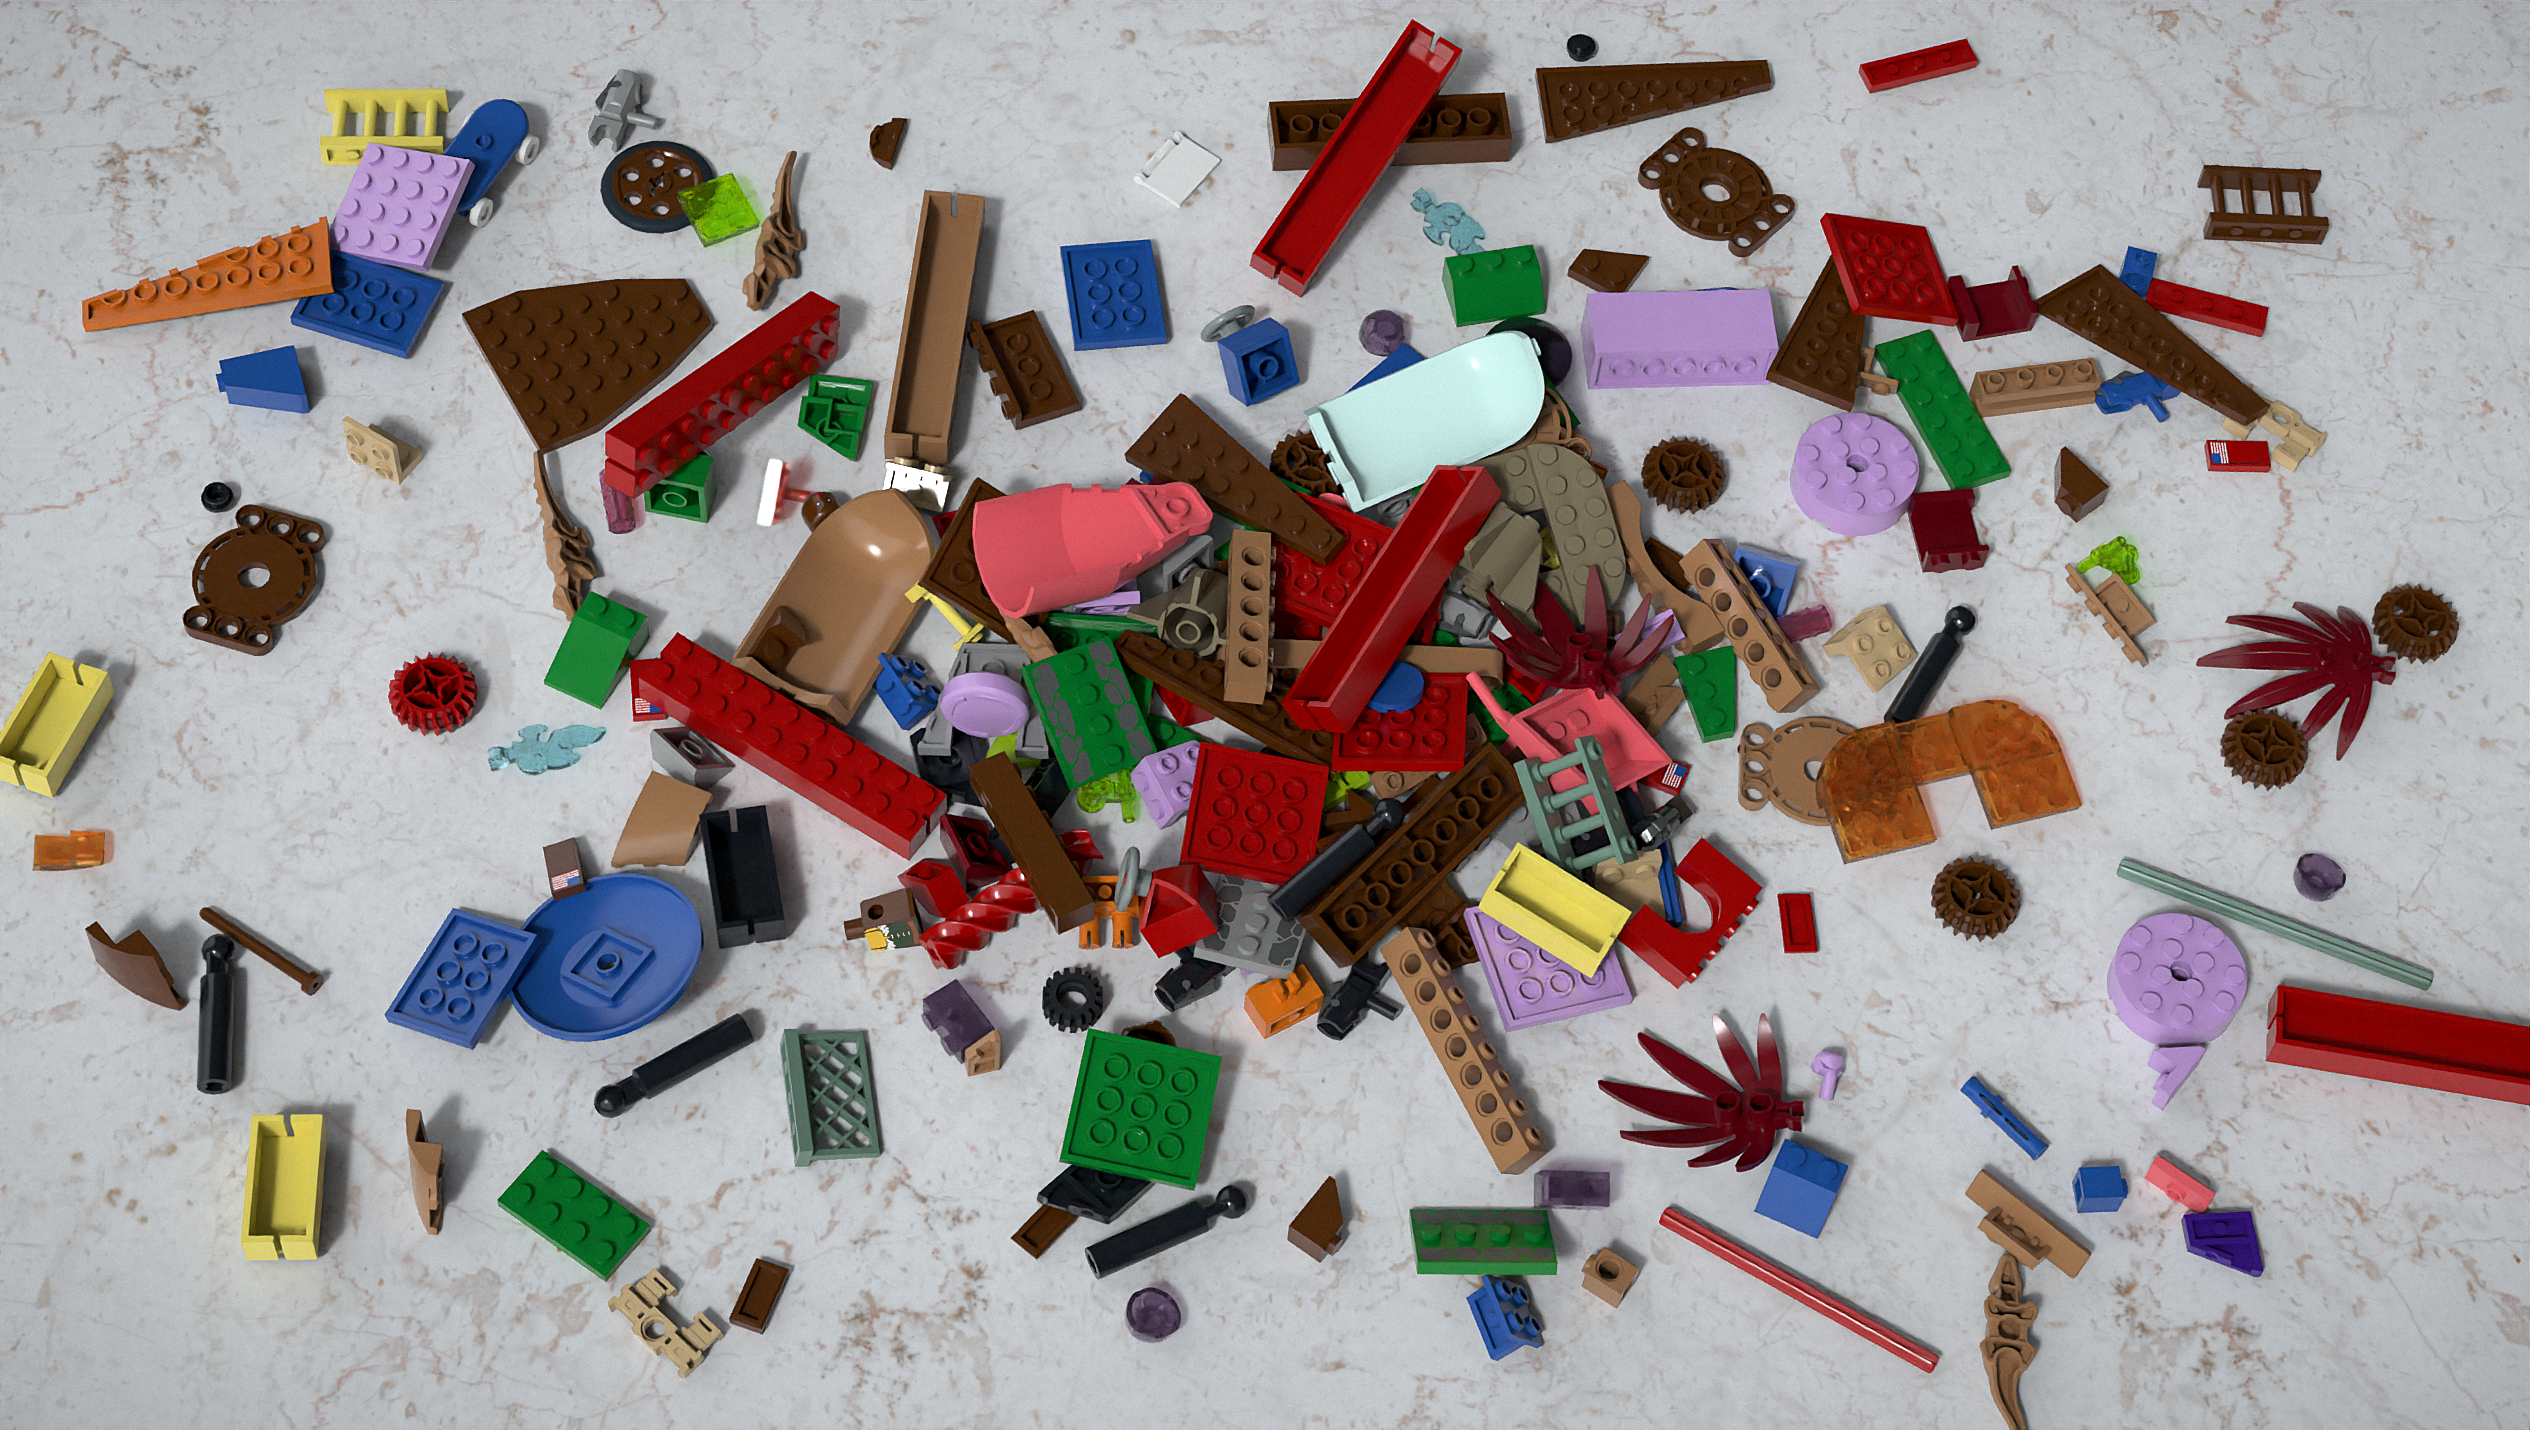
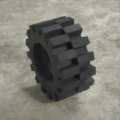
M1070 967L1064 968V975H1061L1059 971L1054 972L1053 979L1049 977L1046 980V987H1043L1042 1009H1044L1045 1018H1049V1024L1053 1027L1058 1023V1030L1064 1032L1065 1027H1070V1033H1076V1027L1079 1026L1081 1032L1086 1031L1088 1023L1093 1027L1096 1024V1018H1100L1103 1009L1102 986H1099L1098 978L1092 979V973L1088 970L1084 975H1081V968L1075 967V973H1070ZM1066 992H1078L1085 997L1086 1002L1080 1008L1070 1009L1064 1007L1059 999Z

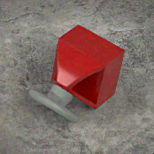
M1132 846L1127 850L1117 879L1114 899L1115 908L1118 912H1124L1128 908L1133 894L1139 896V931L1158 958L1218 932L1217 894L1198 864L1168 867L1152 872L1139 868L1140 852L1137 847Z

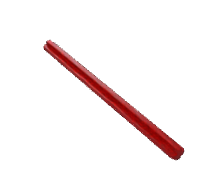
M1667 1207L1663 1211L1659 1220L1660 1225L1921 1370L1932 1373L1937 1366L1940 1357L1934 1352L1674 1208Z

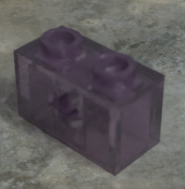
M957 979L923 999V1014H921V1018L925 1026L931 1032L934 1030L937 1032L945 1052L949 1056L954 1055L961 1064L965 1062V1050L995 1030L994 1026Z
M1541 1170L1534 1174V1208L1601 1211L1609 1207L1610 1172Z

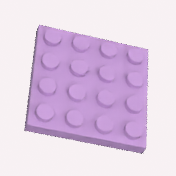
M368 143L330 227L331 249L377 263L428 272L475 165L469 159Z
M1478 906L1466 908L1463 915L1506 1033L1629 1005L1632 1001L1631 993L1613 946L1591 979L1477 909Z

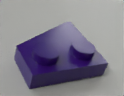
M2251 1211L2183 1215L2181 1223L2187 1252L2253 1277H2260L2262 1275L2263 1266Z

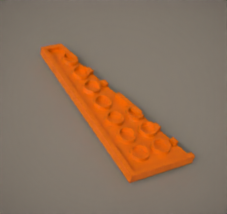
M327 216L319 217L320 222L304 228H300L299 225L291 227L290 233L273 239L271 235L262 237L261 241L253 246L241 248L237 246L197 260L198 265L181 271L178 268L168 270L170 275L153 281H150L149 278L140 280L133 288L125 291L123 289L118 291L114 289L83 300L82 322L85 332L333 293L330 230Z

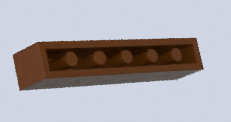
M1005 751L969 766L970 785L1056 932L1060 935L1094 920V905L1097 904V898L1093 889L1090 886L1085 887L1082 882V873L1076 861L1070 862L1067 857V848L1060 835L1055 836L1051 830L1052 823L1045 810L1040 811L1036 805L1037 798L1034 790L1030 785L1025 786L1023 783V776L1019 765L1015 760L1011 762Z

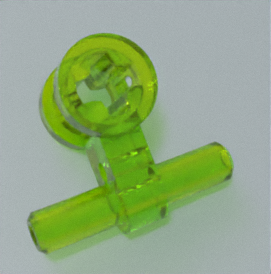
M2118 536L2109 543L2100 544L2091 550L2088 557L2077 563V570L2085 574L2098 565L2112 571L2111 576L2117 572L2127 586L2133 585L2140 580V570L2136 567V561L2139 557L2138 549L2133 545L2126 544L2124 537Z
M1130 768L1117 772L1118 782H1111L1107 776L1096 780L1094 785H1091V782L1081 786L1076 798L1078 806L1087 813H1097L1104 808L1105 803H1121L1123 822H1134L1136 819L1134 810L1136 790L1133 783H1131Z

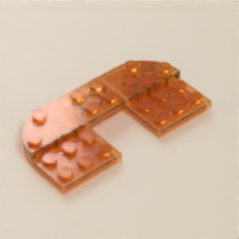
M1984 700L1952 707L1947 713L1898 724L1890 721L1857 729L1847 734L1837 742L1824 758L1818 770L1815 785L1818 808L1825 809L1844 865L1933 844L1937 838L1918 786L1971 774L1991 830L2078 810L2082 803L2053 731L2038 715L2035 714L2032 717L2019 709V704L2005 700Z

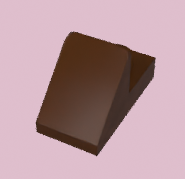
M781 606L777 607L748 652L747 657L754 658L771 674H776L790 651L805 642L804 625Z
M1346 789L1344 798L1345 811L1331 810L1322 814L1318 839L1320 840L1342 831L1354 822L1359 824L1371 819L1375 805L1353 791Z

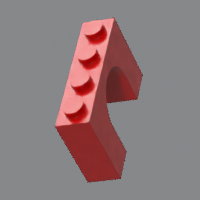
M1702 837L1673 872L1699 892L1706 900L1711 911L1710 929L1695 934L1682 932L1671 926L1644 904L1617 937L1620 942L1677 989L1685 980L1691 984L1703 970L1699 963L1704 957L1709 961L1712 960L1722 948V945L1718 943L1723 935L1728 939L1741 925L1736 919L1741 913L1748 916L1760 902L1755 897L1763 888Z

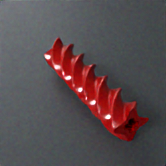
M1074 829L1060 835L1067 848V857L1070 862L1076 861L1082 876H1086L1090 872L1093 859H1104L1103 855L1094 845L1087 829ZM1018 867L1007 872L996 885L989 886L979 892L971 903L956 908L944 922L929 927L918 940L929 954L936 969L939 966L947 970L955 969L960 965L964 951L982 950L987 945L991 932L1001 933L1009 931L1014 924L1017 913L1032 914L1039 908L1040 903Z

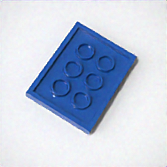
M1151 239L1060 246V258L1074 351L1166 344V332Z
M331 249L334 292L302 297L290 316L292 325L407 359L444 292L443 282Z
M452 908L384 1015L390 1023L474 1050L541 941L537 934Z

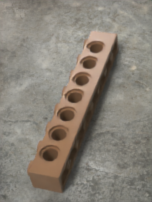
M1406 927L1382 947L1380 952L1500 1173L1520 1175L1548 1153L1543 1143V1135L1532 1123L1527 1113L1528 1108L1525 1102L1518 1097L1512 1086L1511 1076L1502 1068L1496 1057L1497 1051L1495 1047L1486 1039L1481 1030L1480 1020L1470 1010L1464 991L1453 979L1450 965L1441 957L1436 948L1434 936L1427 929Z

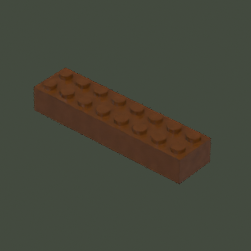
M1505 92L1438 95L1390 166L1508 162L1512 134ZM1358 98L1269 102L1267 130L1272 171L1309 170Z
M1491 742L1476 747L1465 758L1463 768L1457 772H1450L1405 815L1404 821L1399 827L1390 829L1375 843V848L1332 884L1297 918L1339 969L1354 965L1526 799L1516 771Z

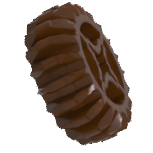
M1298 429L1295 437L1287 434L1284 441L1278 442L1276 450H1273L1269 466V471L1274 475L1311 491V496L1314 498L1324 493L1336 495L1344 493L1341 484L1336 485L1332 475L1330 476L1327 473V464L1332 462L1329 454H1324L1322 448L1319 449L1311 429L1308 431V434H1303ZM1294 460L1296 462L1295 468L1290 470L1288 464Z
M1674 435L1669 442L1662 439L1658 446H1652L1649 454L1646 455L1641 470L1643 489L1648 490V498H1656L1657 506L1666 504L1668 512L1673 508H1677L1680 515L1685 509H1689L1692 514L1697 511V508L1705 511L1708 504H1714L1717 497L1722 493L1726 477L1723 470V461L1718 460V451L1710 452L1709 443L1701 446L1699 445L1698 438L1691 442L1688 441L1686 435L1682 438V441H1678Z
M2406 583L2402 589L2395 586L2390 592H2386L2381 597L2380 602H2377L2371 623L2374 625L2373 635L2380 636L2378 645L2388 646L2387 653L2393 651L2398 653V660L2405 656L2408 657L2410 664L2416 661L2417 658L2422 664L2426 663L2429 659L2436 661L2441 655L2444 656L2449 651L2457 638L2459 623L2456 620L2458 613L2451 611L2452 602H2443V594L2434 595L2432 587L2425 591L2422 590L2420 583L2414 589ZM2402 610L2403 613H2400L2399 616H2393L2394 612ZM2431 631H2437V635L2428 637Z
M2261 707L2256 710L2255 714L2248 709L2243 715L2237 714L2224 730L2225 734L2222 735L2220 745L2222 746L2220 756L2225 758L2224 767L2233 768L2231 771L2232 777L2240 775L2242 777V785L2248 781L2252 782L2254 790L2260 784L2264 785L2267 791L2272 789L2273 785L2281 789L2285 786V783L2291 784L2296 779V776L2302 773L2304 764L2308 759V753L2306 752L2308 742L2303 740L2304 731L2295 730L2297 727L2296 721L2288 723L2286 721V714L2280 717L2275 716L2274 709L2269 711L2268 714H2265Z
M1971 855L1966 859L1965 863L1959 858L1954 861L1953 865L1947 863L1942 872L1937 874L1934 881L1935 884L1931 889V907L1936 909L1935 919H1944L1942 923L1943 929L1950 926L1954 928V936L1962 932L1965 934L1966 941L1971 939L1972 935H1976L1979 942L1984 940L1986 935L1993 940L1997 937L1998 932L2004 934L2009 925L2014 923L2016 913H2018L2020 908V902L2018 901L2020 890L2014 889L2016 885L2015 879H2006L2008 876L2007 869L1997 870V861L1990 866L1985 864L1984 857L1979 862H1975Z

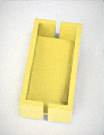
M48 652L0 732V780L19 787L24 782L26 789L53 798L114 695L109 673L83 663L77 668L74 660Z
M1520 843L1516 844L1477 908L1591 979L1632 911Z
M323 1114L291 1115L290 1121L295 1136H289L284 1115H252L241 1245L246 1260H279V1253H284L286 1260L318 1259L328 1135Z

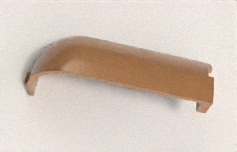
M898 488L871 491L855 497L831 513L806 540L729 663L833 726H848L883 669V665L877 657L882 652L890 655L893 653L925 600L921 597L912 603L904 595L920 580L934 554V545L929 529L920 513L909 502L906 494ZM781 606L804 625L805 642L790 651L778 672L773 675L754 658L747 657V654L776 608Z

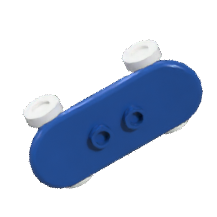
M494 99L485 102L476 110L470 111L463 121L461 130L442 154L469 159L475 165L455 212H459L461 216L466 217L468 210H470L469 222L479 228L485 226L493 210V201L484 197L485 193L515 153L517 162L529 165L535 158L539 148V138L528 134L529 120L526 112L519 104L512 100Z

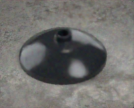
M1532 317L1510 318L1496 324L1486 334L1487 336L1505 331H1521L1529 336L1530 339L1535 338L1541 351V355L1537 357L1538 361L1554 387L1561 384L1570 371L1572 363L1571 346L1564 334L1546 321Z

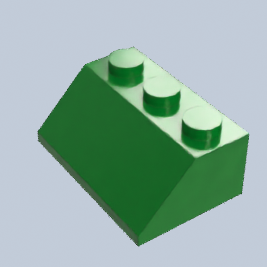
M1533 244L1445 257L1442 282L1456 327L1544 314L1541 269Z

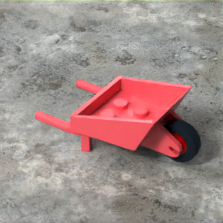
M1545 637L1541 638L1543 642L1553 649ZM1476 670L1466 676L1467 681L1494 720L1509 735V738L1499 747L1501 751L1509 755L1518 746L1528 759L1540 757L1541 762L1545 764L1577 751L1574 739L1594 735L1603 749V761L1629 833L1631 834L1632 828L1645 818L1636 781L1673 761L1611 691L1605 689L1604 699L1598 700L1595 696V691L1590 688L1562 689V692L1513 716L1501 707ZM1582 763L1548 776L1549 785L1556 794L1589 782ZM1593 794L1579 799L1591 816L1600 813Z

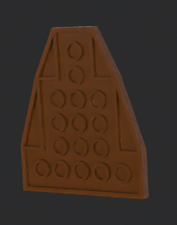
M612 279L520 290L462 313L464 324L537 450H542L543 455L598 433L667 378L712 331V322L686 279Z

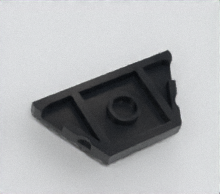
M926 727L920 728L910 735V746L919 778L946 793L947 801L983 807L969 780V766L983 760L977 736L969 735L954 727L951 756L918 754L917 746L924 737Z
M1070 1165L1038 1192L1037 1201L1041 1204L1109 1225L1156 1183Z

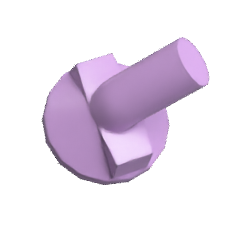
M1832 1051L1821 1052L1811 1063V1070L1816 1074L1824 1076L1819 1093L1820 1098L1832 1100L1837 1078L1844 1073L1842 1067L1844 1060L1839 1053Z

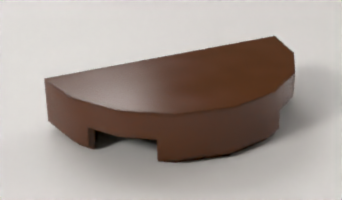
M892 118V122L884 123L881 126L877 125L870 134V153L880 166L892 170L907 127V118Z

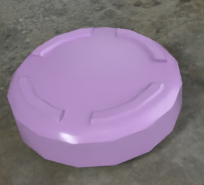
M972 671L960 674L945 684L941 695L940 708L943 716L958 730L973 736L991 738L1010 735L1026 725L1030 716L1031 699L1029 693L1017 681L1004 674L992 671Z

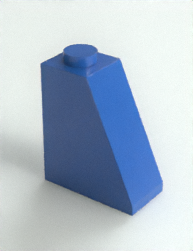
M294 345L219 361L222 373L215 375L220 393H227L229 404L302 414L310 412Z

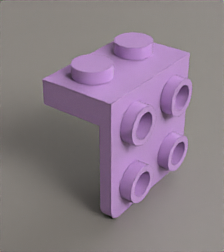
M1195 740L1145 756L1130 774L1135 789L1140 792L1147 805L1150 817L1155 820L1160 830L1170 827L1182 812L1188 810L1200 745Z

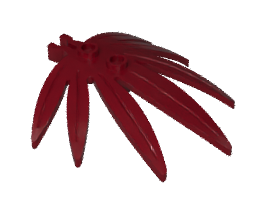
M1592 564L1589 568L1585 596V633H1577L1556 599L1538 576L1535 602L1532 609L1544 637L1553 648L1551 649L1517 619L1490 590L1486 589V599L1500 622L1518 643L1537 657L1535 658L1511 646L1489 631V639L1506 654V662L1528 678L1547 686L1571 690L1590 688L1595 691V696L1598 700L1604 699L1605 689L1613 692L1615 696L1621 695L1620 679L1632 674L1653 657L1664 643L1674 624V614H1672L1635 648L1645 628L1650 610L1651 593H1647L1618 638L1612 652L1606 654L1608 635L1606 606L1596 566Z
M2294 602L2292 608L2302 613L2330 636L2305 624L2278 617L2261 615L2227 617L2225 623L2264 631L2304 643L2276 641L2239 645L2200 657L2196 662V666L2256 670H2307V672L2275 680L2252 691L2229 707L2224 714V719H2232L2237 714L2243 715L2248 709L2253 713L2260 707L2262 710L2305 696L2329 684H2334L2335 687L2328 691L2310 711L2299 731H2304V741H2310L2329 723L2346 698L2349 697L2350 699L2341 719L2337 739L2336 760L2340 761L2351 746L2363 723L2370 702L2372 681L2392 685L2396 672L2391 670L2396 662V657L2385 656L2380 658L2371 654L2372 642L2365 623L2354 612L2342 606H2338L2336 610L2341 623L2328 613L2311 605Z
M1716 1013L1712 1015L1715 1036L1722 1057L1734 1079L1743 1088V1092L1738 1091L1732 1085L1690 1058L1639 1032L1637 1034L1639 1044L1664 1071L1686 1087L1713 1100L1598 1080L1600 1090L1639 1112L1672 1123L1706 1127L1656 1131L1620 1130L1621 1138L1645 1145L1667 1148L1701 1147L1730 1140L1703 1155L1688 1160V1167L1714 1166L1742 1154L1735 1167L1736 1172H1745L1759 1166L1767 1159L1775 1143L1776 1130L1788 1128L1792 1131L1802 1132L1801 1116H1805L1804 1101H1791L1789 1103L1781 1101L1782 1072L1780 1059L1770 1024L1764 1013L1760 1015L1757 1035V1059L1761 1081L1758 1080L1746 1052L1734 1034Z

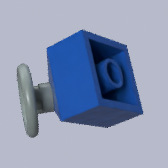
M1242 305L1212 320L1204 327L1200 337L1204 342L1217 341L1229 393L1248 407L1300 383L1288 329L1271 317L1244 328L1254 317L1255 308L1251 305Z

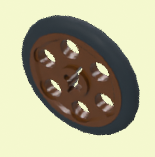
M649 141L629 147L615 156L603 174L600 192L605 207L621 224L636 231L663 234L683 229L701 218L711 205L715 195L716 182L712 169L696 151L682 144L670 141ZM653 159H659L664 162L660 167L648 165V162ZM679 169H688L691 171V174L686 177H679L675 172ZM628 173H635L639 176L634 181L623 179V176ZM662 181H663V187H662V186H659V187H658L657 189H655L654 192H653V186H654V187H657V186H658L659 184H661ZM685 192L691 193L694 196L688 201H682L677 198L679 194ZM629 197L641 199L640 203L636 205L625 203V200ZM659 206L668 209V212L663 215H656L652 211Z

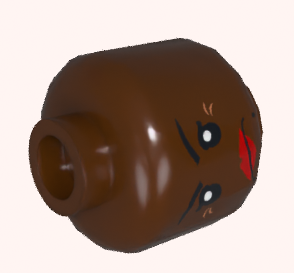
M816 492L811 494L801 508V516L812 533L842 504L837 496L831 492Z

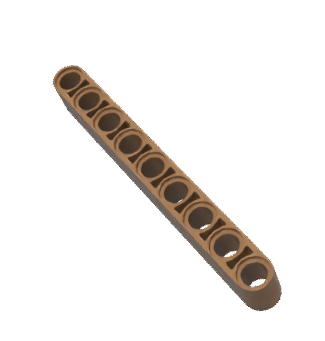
M1273 639L1268 641V646L1274 647L1272 666H1268V672H1272L1273 679L1279 682H1295L1321 641ZM1218 644L1217 660L1224 662L1223 667H1225V645ZM1404 645L1401 653L1395 659V662H1404L1414 666L1420 673L1470 674L1476 670L1490 691L1498 690L1503 686L1504 656L1495 649ZM1468 684V690L1474 691L1472 686Z

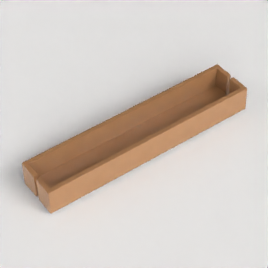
M924 190L885 428V459L894 460L895 456L919 457V462L947 465L985 222V196L958 193L957 217H953L952 193Z

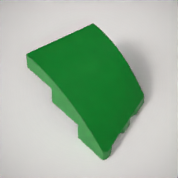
M812 374L808 396H802L798 427L848 460L856 462L869 414L874 387L873 382Z

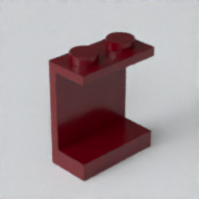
M2018 265L2012 266L2008 280L1966 288L1961 275L1949 277L1947 286L1959 316L1956 326L1963 342L2032 330L2035 318L2038 317V305L2035 300L2031 299L2027 278L2022 276Z
M1973 488L1912 494L1907 514L1923 573H1944L1948 570L1959 569L1970 571L1984 567L1989 547L1988 545L1979 546L1971 515L1975 501Z

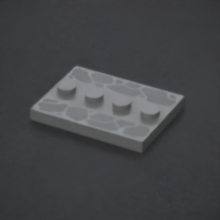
M1220 874L1215 887L1217 894L1218 932L1197 941L1193 957L1287 980L1288 974L1295 971L1307 930L1297 918L1310 905L1287 923L1273 910L1267 901V897L1280 886Z

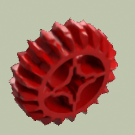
M428 652L426 659L422 660L415 655V663L411 664L404 661L403 670H395V680H390L389 703L391 704L392 713L398 716V721L401 725L408 724L411 732L420 728L424 736L429 730H433L438 736L440 729L446 728L451 733L453 724L462 727L464 723L463 717L471 718L472 708H475L477 705L476 696L478 688L477 684H475V676L472 671H468V666L465 662L458 663L455 655L446 660V655L441 652L438 658H433V655Z

